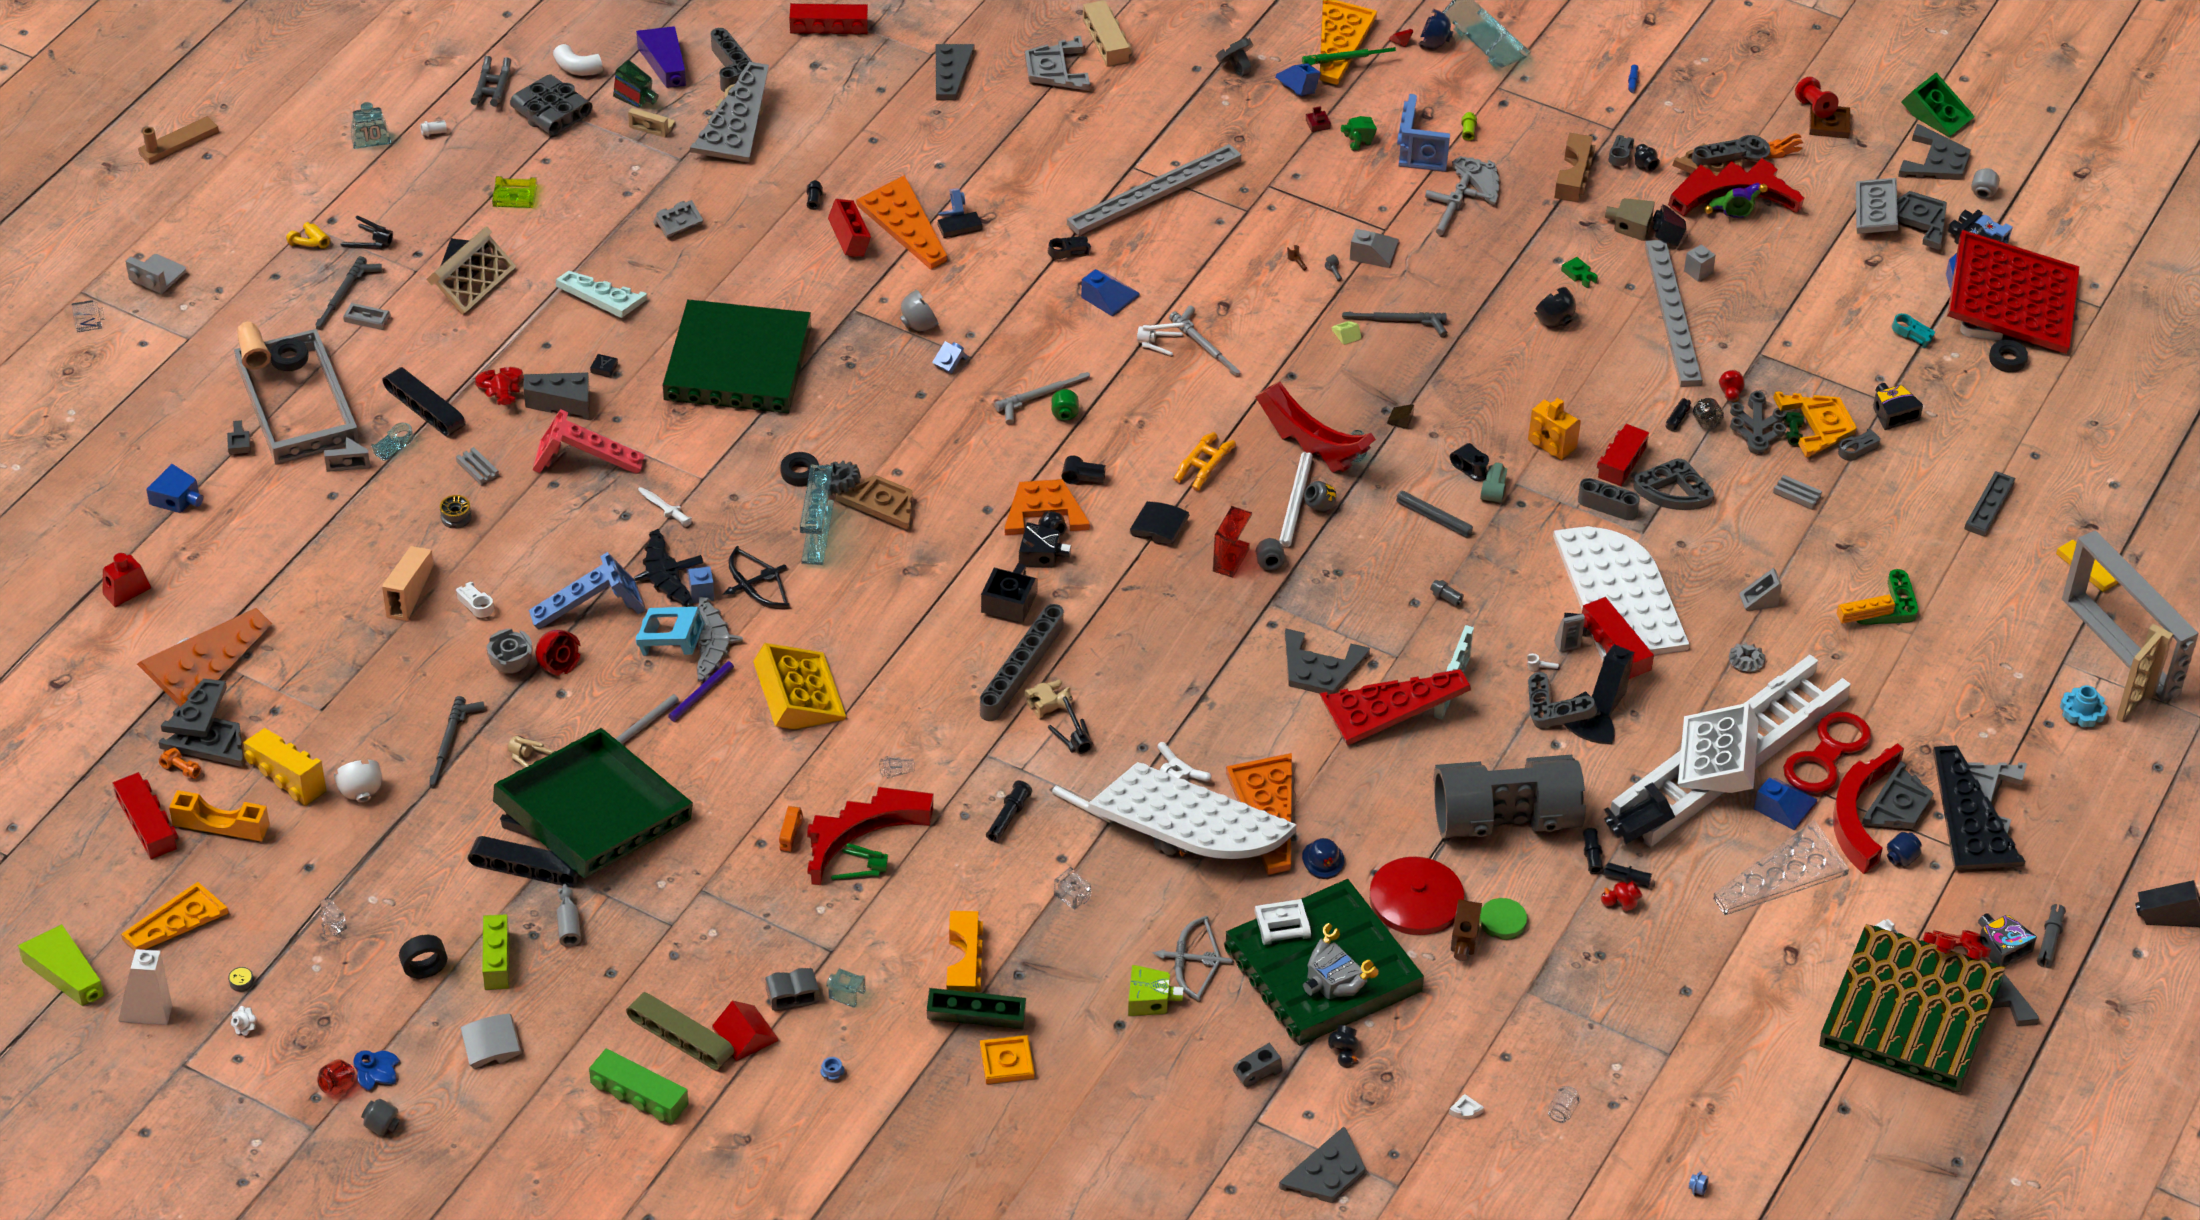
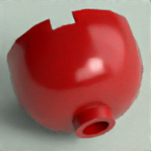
M565 630L549 631L536 644L535 655L537 662L541 668L556 676H560L559 674L563 672L568 674L576 667L580 660L581 654L578 653V646L581 647L580 641L577 636Z

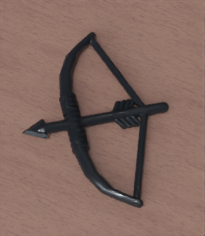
M736 546L728 559L729 570L738 585L732 588L728 587L722 595L735 594L736 591L743 589L760 604L772 608H789L790 604L787 602L779 572L787 569V565L783 564L774 568L739 549V546ZM739 552L766 567V569L761 570L760 575L746 580L737 571L734 565V557ZM776 578L784 603L764 599L757 594L752 584L763 579L770 581Z

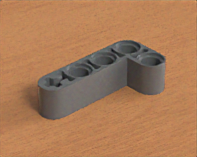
M715 28L711 31V49L725 66L719 72L720 89L725 92V89L730 85L736 84L738 77L752 60L726 29Z

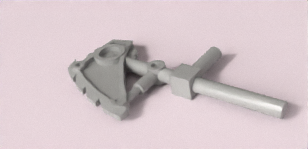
M1460 156L1452 161V168L1462 178L1460 183L1456 184L1455 192H1451L1449 196L1430 190L1426 191L1425 198L1447 203V209L1436 230L1438 235L1444 234L1454 211L1459 210L1464 195L1482 197L1489 204L1495 205L1499 191V176L1494 162L1488 160V163L1472 157ZM1470 182L1477 190L1466 187Z

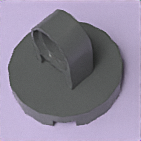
M1244 38L1232 43L1226 52L1222 49L1215 56L1219 63L1231 61L1236 73L1242 76L1251 72V64L1245 52L1254 45L1250 38Z

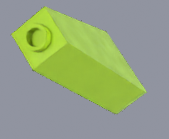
M62 924L18 945L21 960L26 966L81 1006L94 1002L104 996L101 980Z

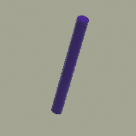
M730 661L726 662L668 715L669 719L673 722L676 721L734 668V665Z

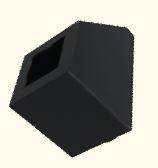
M1662 204L1660 210H1656L1652 220L1654 221L1655 237L1678 246L1686 231V221L1668 206Z

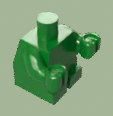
M1359 116L1350 118L1347 125H1341V132L1345 136H1349V139L1355 141L1350 144L1351 150H1359L1361 142L1371 145L1377 131L1372 117Z

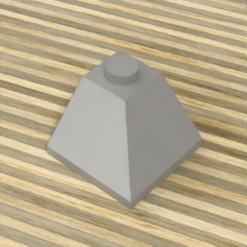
M1355 229L1351 240L1349 260L1389 268L1399 239L1375 232Z

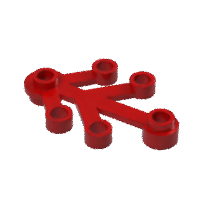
M1933 930V933L1925 932L1923 936V941L1937 945L1936 950L1944 953H1950L1951 950H1954V947L1963 946L1968 950V957L1981 959V957L1989 958L1991 952L1990 948L1981 944V935L1969 930H1962L1961 935Z

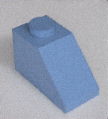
M711 567L687 569L693 603H699V597H707L714 601Z

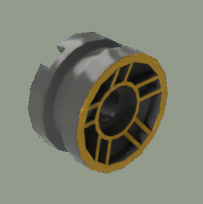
M451 495L440 502L441 520L446 527L456 526V529L462 528L471 521L470 502L466 497Z

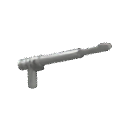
M1188 306L1182 316L1176 311L1170 314L1169 319L1173 323H1184V326L1179 328L1185 334L1193 338L1215 359L1222 362L1230 370V373L1235 376L1240 375V371L1194 329V324L1189 320L1195 312L1193 306Z
M1080 373L1077 377L1058 381L1023 394H1017L996 401L994 404L995 409L998 412L1005 410V422L1008 425H1012L1014 423V409L1022 407L1023 402L1089 379L1090 373Z

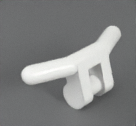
M1160 742L1158 744V749L1169 762L1163 764L1160 771L1185 780L1188 778L1206 782L1211 780L1212 776L1210 773L1195 770L1178 759L1166 743Z

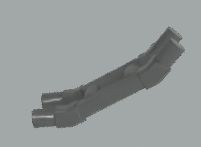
M484 57L481 75L473 97L470 100L472 105H477L482 100L483 95H493L490 101L491 106L496 107L500 104L507 79L510 75V58H504L500 75L490 74L492 57ZM486 82L498 83L496 88L485 87Z

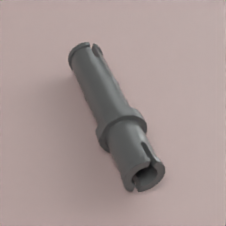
M2057 904L2051 906L2049 919L2045 921V934L2037 958V964L2041 967L2044 966L2045 960H2047L2046 968L2052 966L2058 937L2063 931L2064 926L2062 922L2066 908L2060 904L2058 912L2056 911Z

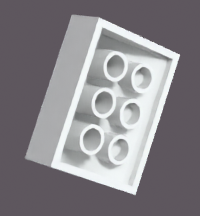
M1749 703L1684 716L1678 777L1679 787L1728 793L1754 788L1759 720Z

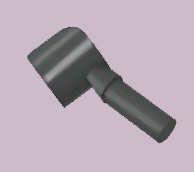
M1333 254L1326 258L1325 268L1327 270L1331 269L1337 281H1341L1342 277L1336 268L1339 265V260Z

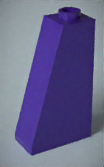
M675 26L636 31L639 51L665 87L686 86L685 68Z

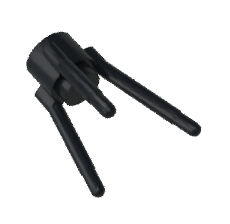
M357 215V220L367 224L359 223L358 227L373 232L372 240L375 243L342 242L340 244L343 247H375L382 249L383 245L390 246L393 239V231Z
M1064 696L1063 701L1076 731L1071 734V740L1069 741L1052 725H1048V729L1067 745L1070 752L1075 750L1079 754L1085 753L1093 745L1085 720L1080 719V727L1067 697Z

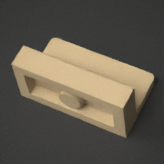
M631 108L628 112L629 128L664 138L675 125V120L636 108Z

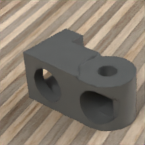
M1270 1042L1239 1060L1233 1067V1072L1246 1087L1254 1085L1259 1079L1271 1073L1275 1076L1283 1071L1281 1057Z

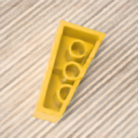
M263 728L243 742L246 761L257 766L260 772L274 780L280 789H285L293 800H298L306 806L327 791L322 760L318 758L310 759L311 756L308 752H298L296 745L291 742L286 745L282 737L266 728Z

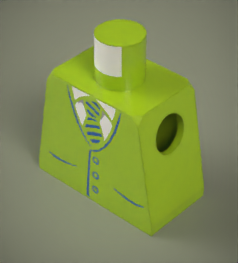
M1132 965L1128 1016L1166 1014L1168 1001H1183L1184 987L1169 986L1170 974L1168 972Z

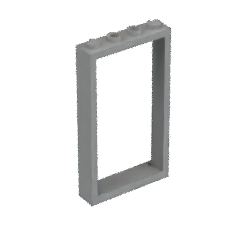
M317 329L265 341L264 343L270 352V348L277 341L294 338L304 342L308 351L315 350L345 425L278 442L274 440L247 368L242 364L241 349H234L236 365L275 465L322 453L324 450L346 447V437L359 443L357 426ZM289 351L283 353L281 357H287L295 355L297 353Z
M2096 530L2079 537L2062 600L2130 669L2133 658L2141 648L2086 594L2094 560L2096 559L2165 630L2173 633V638L2177 641L2168 674L2166 675L2162 671L2156 696L2162 702L2177 698L2182 692L2199 633Z

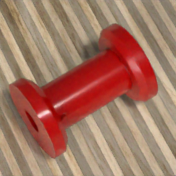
M1806 77L1795 88L1797 100L1801 103H1812L1813 112L1818 117L1827 118L1836 111L1839 104L1838 97L1831 91L1822 92L1821 84L1816 78Z

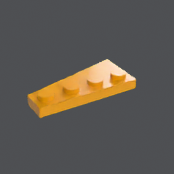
M197 881L121 934L122 940L134 951L136 949L146 950L228 914V907Z

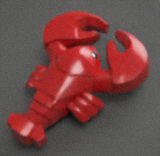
M516 367L500 368V373L495 374V370H487L475 377V384L478 388L487 389L485 392L487 397L495 395L496 398H499L497 400L498 405H509L516 401L515 397L511 396V392H520L518 383L524 379L522 369Z

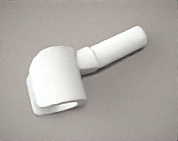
M1532 653L1527 656V665L1530 671L1534 672L1539 670V668L1558 669L1559 664L1539 661L1537 654Z

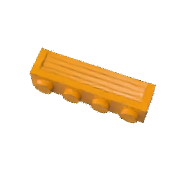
M1890 594L1839 604L1836 614L1840 622L1844 624L1893 614L1895 603Z

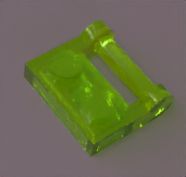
M496 176L492 199L493 207L533 208L537 191V177H530V179H508ZM506 187H529V188H506Z

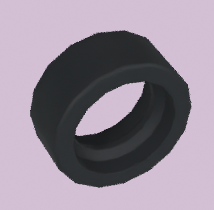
M419 935L411 938L403 944L399 951V959L403 970L411 978L422 979L431 977L440 972L447 964L448 957L442 940L434 935ZM427 952L434 953L432 956L422 961H412L416 956Z

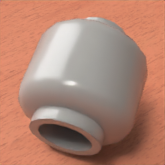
M1990 168L1978 170L1973 177L1971 185L1974 194L1981 199L1994 196L2000 182L1999 175Z

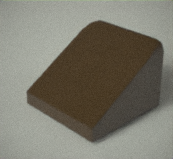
M1414 405L1393 407L1387 424L1407 429L1414 415Z

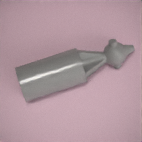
M563 884L562 889H558L559 898L562 900L557 908L559 942L565 947H573L581 941L579 914L577 906L572 902L574 899L572 890L566 884Z

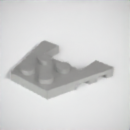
M1075 36L1074 40L1068 42L1066 40L1058 41V45L1051 47L1047 44L1026 50L1025 62L1029 82L1090 90L1088 73L1067 74L1064 54L1083 53L1081 36Z
M1967 762L1975 780H1978L1985 797H1988L1990 802L1997 779L2021 785L2027 763H2018V765H2007V763L1984 765V763ZM1999 816L2004 824L2005 831L2008 833L2011 819Z

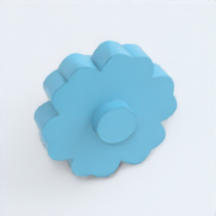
M2088 685L2073 688L2071 693H2064L2060 703V708L2063 710L2062 716L2070 723L2078 722L2081 727H2094L2096 722H2103L2108 709L2104 704L2105 698L2100 696L2095 688Z

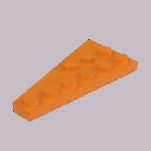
M1292 753L1226 766V774L1238 802H1243L1248 806L1266 811L1271 815L1291 822ZM1291 837L1273 851L1260 855L1268 875L1290 870Z

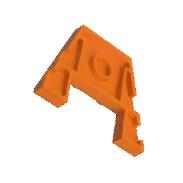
M1063 479L1024 481L1018 484L1005 524L1004 533L1005 535L1024 534L1023 518L1042 517L1046 511L1068 515L1070 531L1089 530L1090 523Z

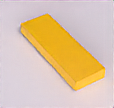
M2074 540L2057 548L2056 552L2070 566L2077 543ZM2096 559L2094 560L2089 579L2092 584L2102 592H2105L2119 583Z

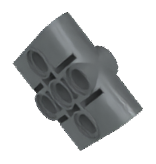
M552 74L546 75L518 91L510 100L511 107L528 118L530 126L540 127L550 135H556L587 117L593 108L591 102L575 91L573 84L563 83Z

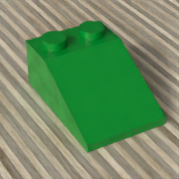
M1937 72L1901 101L1915 118L1947 137L1952 136L1975 117Z

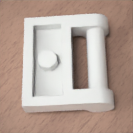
M1302 899L1255 906V915L1263 945L1271 944V941L1291 938H1311V929ZM1300 924V928L1280 930L1274 932H1270L1269 930L1272 928Z

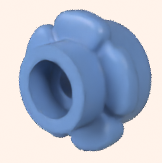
M836 1057L826 1058L821 1065L820 1073L824 1078L836 1080L844 1073V1066H842L840 1059Z
M1701 1171L1697 1175L1693 1174L1691 1176L1689 1189H1692L1693 1195H1704L1707 1189L1709 1176L1703 1175Z

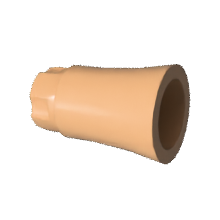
M244 322L238 326L237 334L243 366L250 370H258L267 366L271 361V353L267 349L257 325L252 322Z

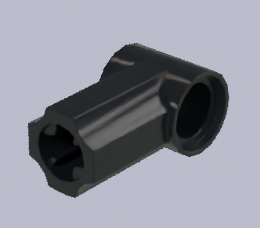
M1075 455L1068 456L1065 459L1061 477L1068 484H1076L1080 480L1104 483L1106 465L1083 462L1080 457Z

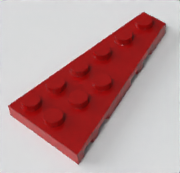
M1458 669L1435 673L1432 677L1419 679V676L1411 677L1410 681L1405 682L1394 680L1365 685L1358 690L1349 691L1347 688L1340 690V693L1328 695L1327 692L1319 694L1348 746L1471 691V687L1462 670Z

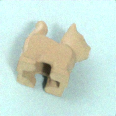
M1060 679L1054 682L1040 683L1034 688L1025 690L1026 704L1030 709L1035 706L1037 710L1034 713L1038 719H1041L1044 714L1052 712L1057 708L1067 709L1063 701L1064 696L1067 697L1071 705L1073 701L1070 693L1071 687H1067L1056 695L1053 690L1060 688L1063 684Z

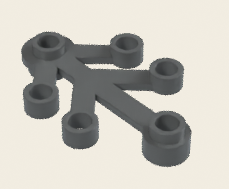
M1754 391L1748 399V406L1753 409V419L1743 411L1744 406L1741 403H1733L1730 409V413L1736 416L1732 418L1730 428L1748 440V449L1754 454H1762L1767 450L1768 442L1777 437L1784 436L1786 426L1783 423H1777L1783 422L1786 412L1780 411L1779 408L1774 409L1772 416L1762 421V409L1764 408L1766 397L1761 391ZM1744 423L1753 430V433L1743 427ZM1774 425L1772 431L1762 435L1763 430Z

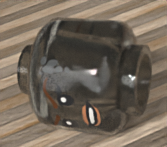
M1705 398L1699 400L1694 406L1693 416L1702 428L1715 429L1722 423L1724 412L1715 399Z

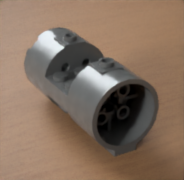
M1572 754L1527 758L1525 768L1488 771L1486 766L1481 764V761L1435 765L1433 776L1435 812L1438 829L1442 838L1483 837L1492 835L1493 826L1512 823L1519 825L1530 822L1534 831L1548 832L1560 829L1582 828L1584 825L1586 805L1583 804L1584 778L1580 763L1573 758Z

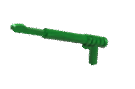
M1396 47L1302 56V64L1315 65L1331 61L1368 57L1371 54L1394 52Z

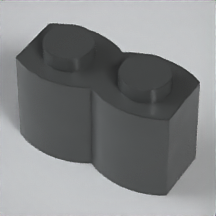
M798 968L790 973L776 972L765 977L767 995L771 1008L774 1011L787 1010L794 1006H809L819 1002V988L814 971L811 968Z

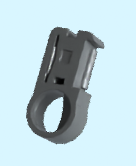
M1617 135L1609 152L1608 161L1612 165L1624 166L1628 163L1634 138H1624L1622 135Z
M1867 429L1866 433L1855 438L1851 436L1843 439L1839 444L1838 455L1847 461L1856 460L1858 457L1879 448L1881 438L1871 429ZM1850 447L1853 448L1855 451H1846V449Z

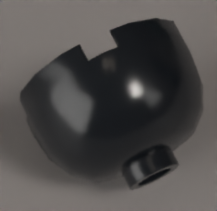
M1566 287L1557 289L1559 293L1554 296L1550 293L1535 308L1537 312H1534V314L1543 324L1550 327H1558L1560 325L1567 326L1572 322V316L1576 310V302L1572 293Z

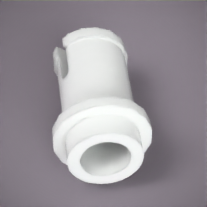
M445 120L429 123L424 121V123L420 124L422 136L426 135V137H429L430 134L447 133Z

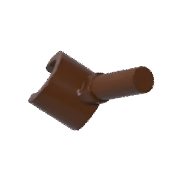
M1294 245V250H1290L1287 247L1288 259L1296 261L1302 270L1305 271L1307 266L1300 258L1299 246Z

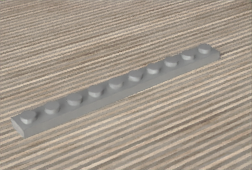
M1228 144L1067 218V226L1080 236L1240 162L1242 155Z
M1663 240L1646 241L1645 250L1680 387L1701 386L1702 378L1667 243Z

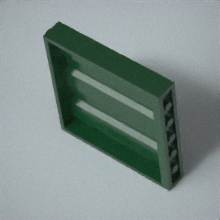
M1349 879L1302 898L1311 929V938H1291L1271 941V944L1263 945L1256 918L1226 931V941L1224 942L1226 952L1234 957L1239 970L1245 972L1251 986L1257 988L1263 1002L1271 1007L1277 1021L1283 1023L1291 1039L1294 1038L1299 1046L1337 1030L1338 1025L1346 1026L1423 991L1424 975ZM1328 923L1332 925L1329 934H1332L1336 928L1340 932L1339 937L1336 940H1331L1330 944L1335 942L1360 967L1364 961L1371 960L1374 963L1372 967L1375 966L1378 969V975L1375 978L1368 977L1367 983L1354 996L1336 997L1330 1000L1320 990L1311 996L1304 990L1303 983L1310 980L1308 978V962L1319 940L1324 939L1323 927ZM1300 924L1272 928L1269 930L1270 932H1274L1280 930L1300 928Z

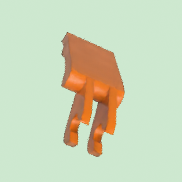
M1794 133L1783 140L1776 139L1773 142H1768L1771 149L1765 159L1783 158L1787 154L1800 151L1802 147H1798V145L1802 144L1803 141L1798 138H1802L1801 135Z

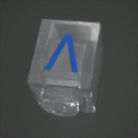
M97 299L72 303L77 333L102 329L101 320H105L103 307H98Z

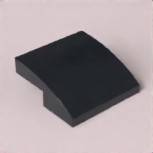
M1147 501L1131 526L1130 532L1132 536H1151L1154 543H1174L1190 514L1188 511L1173 505Z

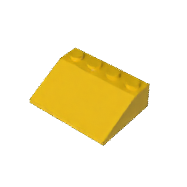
M770 643L763 644L753 663L776 727L800 729L845 720L846 714L823 652Z

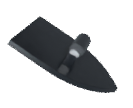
M1585 691L1574 698L1590 695ZM1598 707L1597 713L1591 718L1563 724L1580 738L1590 742L1612 745L1614 738L1612 720L1610 717L1602 716ZM1563 709L1558 714H1567L1569 709Z

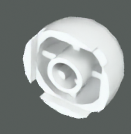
M361 760L338 768V774L334 773V779L341 794L358 802H365L371 799V796L379 790L382 782V772L378 761L368 760L369 764H362Z

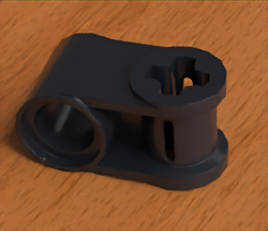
M1466 443L1450 454V461L1456 469L1461 470L1474 481L1486 480L1488 473L1487 465L1489 464V457L1470 443Z

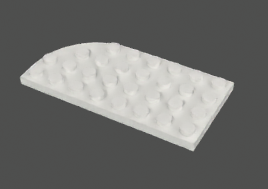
M1586 526L1554 531L1553 538L1581 609H1583L1585 604L1606 597L1654 655L1689 649V642L1658 567L1652 556L1643 546L1626 535L1603 528ZM1594 640L1603 662L1606 652L1600 643Z
M1139 762L1134 764L1088 804V811L1187 851L1222 859L1249 858L1273 851L1296 833L1297 824L1289 822L1284 818L1276 817L1266 811L1258 810L1243 802H1238L1225 795L1215 793L1205 787L1197 786L1187 782L1185 779L1177 778Z

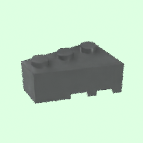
M588 372L524 374L525 407L550 413L552 410L559 411L562 409L568 412L567 416L575 414L583 416L585 420H589L590 385Z

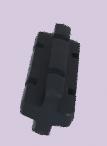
M1682 398L1666 421L1665 426L1667 429L1676 430L1678 424H1680L1691 407L1690 400Z

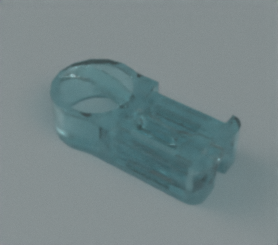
M398 423L387 432V436L375 445L371 444L373 453L383 461H386L404 446L411 443L414 434L409 424ZM402 431H407V434L403 437L396 436Z

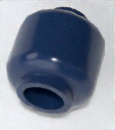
M1901 832L1887 843V858L1894 865L1909 866L1921 855L1922 844L1913 833Z

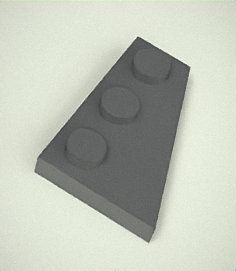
M203 678L187 696L188 700L181 707H177L173 711V716L170 720H165L161 724V731L207 737L226 691V681Z

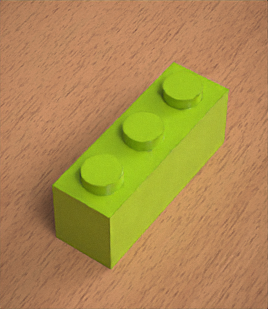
M507 914L483 916L482 973L485 990L509 989L510 932Z

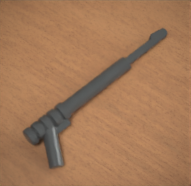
M359 256L329 302L328 308L322 317L317 319L316 329H320L353 281L357 278L360 279L363 273L382 272V264H366V258Z
M1351 311L1342 313V318L1417 321L1423 325H1433L1440 337H1445L1448 333L1442 323H1446V313H1353Z
M455 697L448 718V725L436 758L437 764L433 775L430 776V787L433 788L436 785L459 721L463 722L467 713L485 710L483 701L465 705L466 699L464 697Z

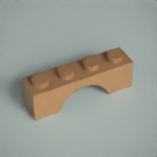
M1569 132L1564 160L1574 167L1559 170L1555 188V199L1578 202L1580 195H1584L1586 183L1583 182L1588 180L1592 164L1591 157H1594L1596 146L1592 145L1593 136Z

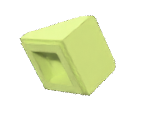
M1347 321L1331 327L1343 344L1361 339L1360 328L1357 323Z

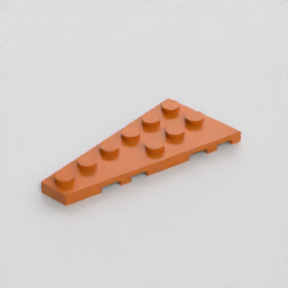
M905 175L856 199V206L930 270L947 262V255Z
M254 608L137 663V665L181 707L188 700L187 696L203 678L219 680L272 623L257 608Z

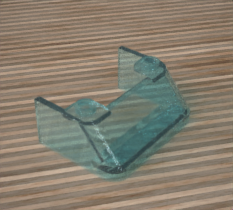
M1452 0L1442 11L1455 25L1453 29L1461 37L1465 34L1485 52L1489 57L1487 61L1495 68L1498 66L1503 68L1523 60L1531 53L1474 0Z

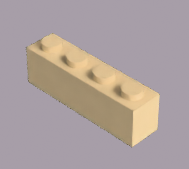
M1105 0L1083 4V21L1106 67L1129 63V54L1132 53L1131 45L1126 42L1124 31L1120 30L1118 20L1113 17L1112 8L1108 7Z

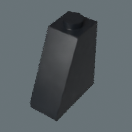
M451 238L441 265L469 240ZM486 243L484 245V253L492 254V248ZM471 256V265L480 266V257ZM484 258L485 266H487L492 261V259ZM459 267L458 276L467 278V269ZM471 269L472 278L480 271ZM445 279L443 281L447 287L454 288V280ZM459 281V289L467 284V282Z
M1615 644L1604 658L1592 694V698L1599 708L1601 715L1607 718L1610 717L1627 692L1635 653Z
M2194 880L2138 892L2139 902L2135 903L2138 916H2143L2146 925L2200 928V894Z

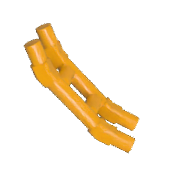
M1215 432L1206 434L1200 439V442L1187 458L1181 462L1173 480L1180 483L1191 468V465L1201 470L1196 476L1192 488L1199 491L1221 459L1231 449L1236 447V442L1234 440L1225 442L1217 450L1209 446L1217 439V434ZM1202 452L1212 456L1208 463L1198 459Z

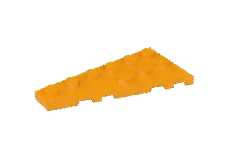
M1323 0L1320 54L1358 50L1377 18V11L1338 0ZM1352 59L1320 64L1321 74L1319 80L1338 85Z

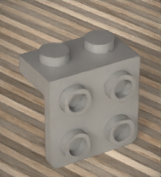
M153 254L145 262L133 257H129L125 261L129 280L160 294H163L186 273L185 266L158 254Z

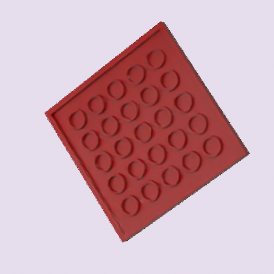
M1962 230L1959 237L1947 316L2067 354L2070 347L2080 266Z

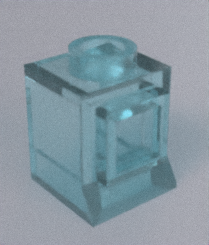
M840 968L836 974H831L827 980L826 986L829 989V998L853 1008L857 1005V992L864 994L866 991L864 975L858 976Z

